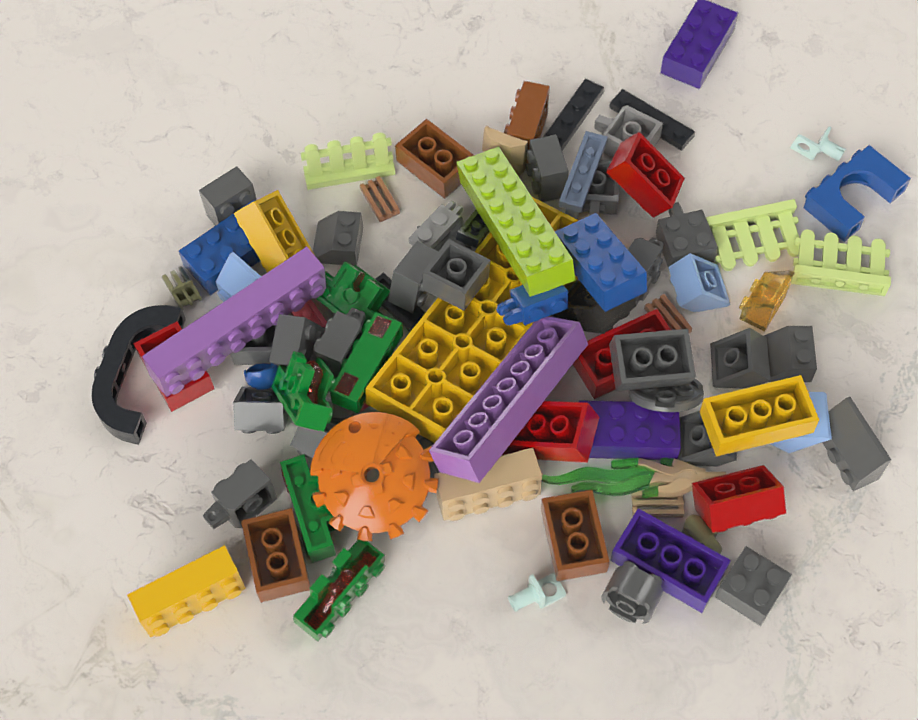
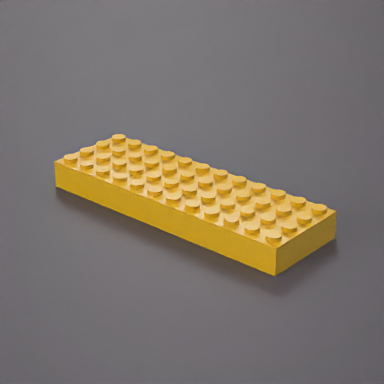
M532 197L554 231L579 221ZM491 232L475 250L476 253L490 259L489 278L465 311L437 298L365 388L367 405L379 412L393 414L409 421L420 431L419 435L433 443L439 439L534 323L532 322L524 326L522 322L507 326L503 320L504 316H500L496 310L500 303L511 299L510 290L521 286L522 283ZM575 275V281L570 282V283H567V284L564 285V287L567 289V291H569V290L571 289V287L574 285V283H575L576 280L578 279V278L576 277V275Z

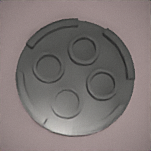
M694 379L689 385L629 390V397L635 404L649 410L681 412L699 406L703 401L704 391L703 385L697 379Z

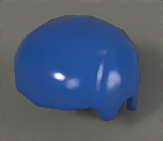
M272 363L255 364L249 367L247 371L244 370L245 380L249 386L257 390L269 389L272 387L279 366Z

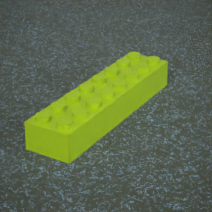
M499 147L489 149L456 162L461 185L529 296L531 297L575 281L572 257Z

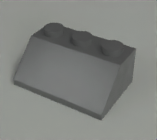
M849 396L829 410L832 439L822 443L827 450L830 461L836 464L840 470L844 483L849 485L852 491H855L879 480L890 463L891 458Z

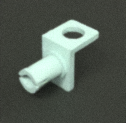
M831 127L826 129L818 144L799 134L790 147L811 160L814 159L817 153L823 152L839 161L846 150L828 140L829 137L827 136ZM799 143L807 144L810 147V149H802L799 146Z
M555 573L538 581L532 574L529 576L528 587L512 596H508V600L515 612L533 602L538 603L542 609L565 597L566 591L560 581H556ZM546 583L554 584L557 588L556 594L546 596L542 591L543 585Z

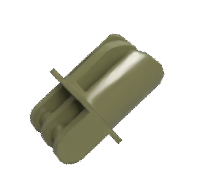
M180 266L178 269L185 282L182 283L175 270L170 272L176 285L175 288L166 274L162 276V279L171 292L175 303L184 310L183 307L187 305L192 306L193 302L196 300L202 301V298L193 281L190 280L183 267Z
M690 515L684 523L682 533L721 554L722 547L716 540L718 532H712L699 515Z

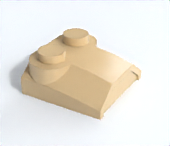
M486 126L483 134L482 152L499 147L519 177V175H523L526 169L528 141Z

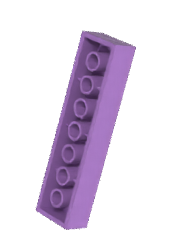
M305 247L143 355L142 358L150 377L166 397L179 393L185 384L191 380L199 379L207 369L220 365L229 354L239 352L247 342L253 338L261 337L266 329L272 325H277L279 314L288 315L293 311L297 312L304 307L307 301L321 296L326 289L324 266L309 248Z
M545 317L531 325L430 448L429 452L439 472L477 483L482 481L587 347L588 343L580 322Z

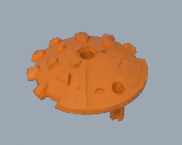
M368 412L343 420L324 436L314 453L310 473L311 476H318L320 490L319 492L312 493L318 508L326 505L327 509L334 516L328 522L333 528L341 532L343 527L347 526L359 531L358 540L372 542L373 533L388 532L390 539L397 538L404 534L402 525L413 517L420 522L426 516L429 510L424 508L423 504L428 492L437 493L439 478H431L429 462L434 461L429 452L431 446L426 449L422 448L415 438L420 431L412 423L393 414ZM372 469H377L380 474L379 478L375 482H368V472Z

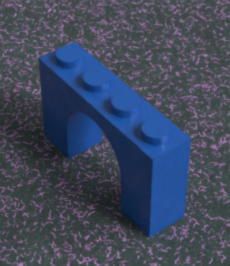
M868 145L862 151L860 149L856 151L849 162H843L832 176L830 174L827 175L817 188L812 187L805 195L806 201L803 208L845 242L860 230L865 216L842 197L840 188L848 184H862L873 189L887 202L892 203L905 192L911 178Z

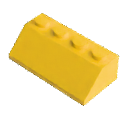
M278 190L234 213L239 226L246 234L251 247L255 250L267 273L305 247H308L313 253Z

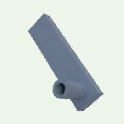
M586 131L559 200V207L565 208V214L577 220L579 213L582 212L608 136Z

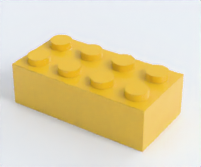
M801 375L704 398L700 409V414L716 457L811 434L819 422V417Z
M224 545L127 594L139 622L150 637L164 635L171 627L178 623L184 624L193 619L194 615L202 611L207 612L214 609L219 602L225 599L236 598L246 588Z

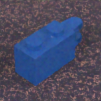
M521 285L510 290L511 299L500 303L496 307L498 314L504 316L503 320L507 326L522 322L525 326L568 309V291L562 285L530 297L524 286Z

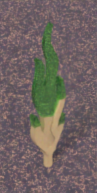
M628 458L611 461L612 469L623 470L583 467L559 476L542 474V482L552 485H564L578 481L595 480L605 483L581 482L573 485L571 492L592 490L593 493L602 495L623 496L643 490L642 498L676 497L692 491V483L725 475L726 472H706L705 468H699L672 458H661L660 464L647 459Z

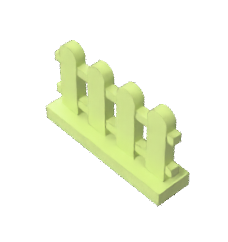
M376 133L372 137L373 141L364 142L362 137L357 136L350 139L349 145L341 146L339 141L333 140L327 144L326 149L318 150V146L315 144L307 145L304 148L305 152L300 153L302 161H307V166L303 167L307 190L368 180L378 176L396 175L392 151L388 152L387 147L392 145L391 137L386 138L384 133ZM374 149V154L366 156L365 150ZM351 153L352 158L343 160V154ZM329 156L330 162L321 163L320 158Z
M795 199L706 217L718 246V256H715V263H720L723 270L731 271L736 265V259L742 258L744 264L751 267L757 263L758 255L765 254L768 261L775 262L780 257V250L787 249L791 257H798L799 246L794 244L795 238H799L795 225L799 221L797 216H792L797 208ZM780 228L784 242L777 243L773 229ZM758 232L762 247L755 248L751 233ZM736 237L740 251L733 252L729 238Z
M804 230L800 238H795L794 245L799 246L798 258L793 260L794 268L790 284L879 296L886 295L891 285V277H889V270H885V257L889 258L890 249H886V244L882 239L873 240L870 247L862 246V240L858 236L849 237L847 244L838 243L839 239L835 233H827L823 241L815 240V234L811 230ZM814 248L822 249V261L813 260ZM838 251L846 252L845 264L837 263ZM861 254L870 255L869 268L861 267Z

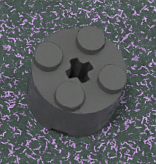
M625 562L623 566L615 569L601 599L603 603L607 600L610 604L609 610L616 616L632 623H636L637 619L644 620L642 624L650 621L663 595L661 587L663 581L657 575L648 574L640 570L634 563Z

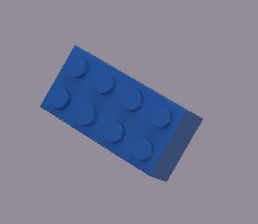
M234 214L178 251L183 266L209 295L218 291L216 280L232 252L250 267L260 262L258 255L251 247L246 234L239 226Z
M597 213L555 231L573 259L576 277L605 312L647 292L646 270Z

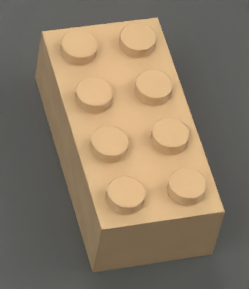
M533 448L500 456L480 483L441 472L434 474V478H439L436 497L443 521L449 519L450 521L462 519L464 515L471 513L482 514L487 512L489 508L497 506L500 508L508 507L513 502L522 499L523 501H530L541 494L542 473Z

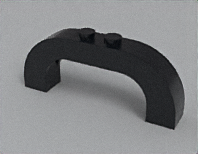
M154 305L142 308L130 314L118 325L109 344L104 347L102 362L94 372L91 394L92 403L96 414L106 430L122 441L139 445L147 424L141 412L127 410L117 404L119 391L136 351L134 343L177 321L183 329L186 318L182 308L169 305Z

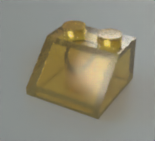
M791 270L764 272L760 280L755 279L750 288V292H752L750 297L745 296L739 306V309L742 310L739 319L765 332L786 298L795 272Z

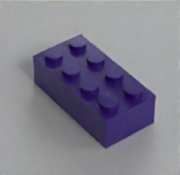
M697 0L665 52L660 74L700 89L735 30L738 12L708 0Z
M579 400V402L589 403L600 417L589 458L678 459L681 449L679 412L653 411L630 401Z
M639 508L613 548L610 561L619 566H623L625 562L634 563L640 570L648 574L657 575L663 581L661 587L664 592L703 613L731 561Z

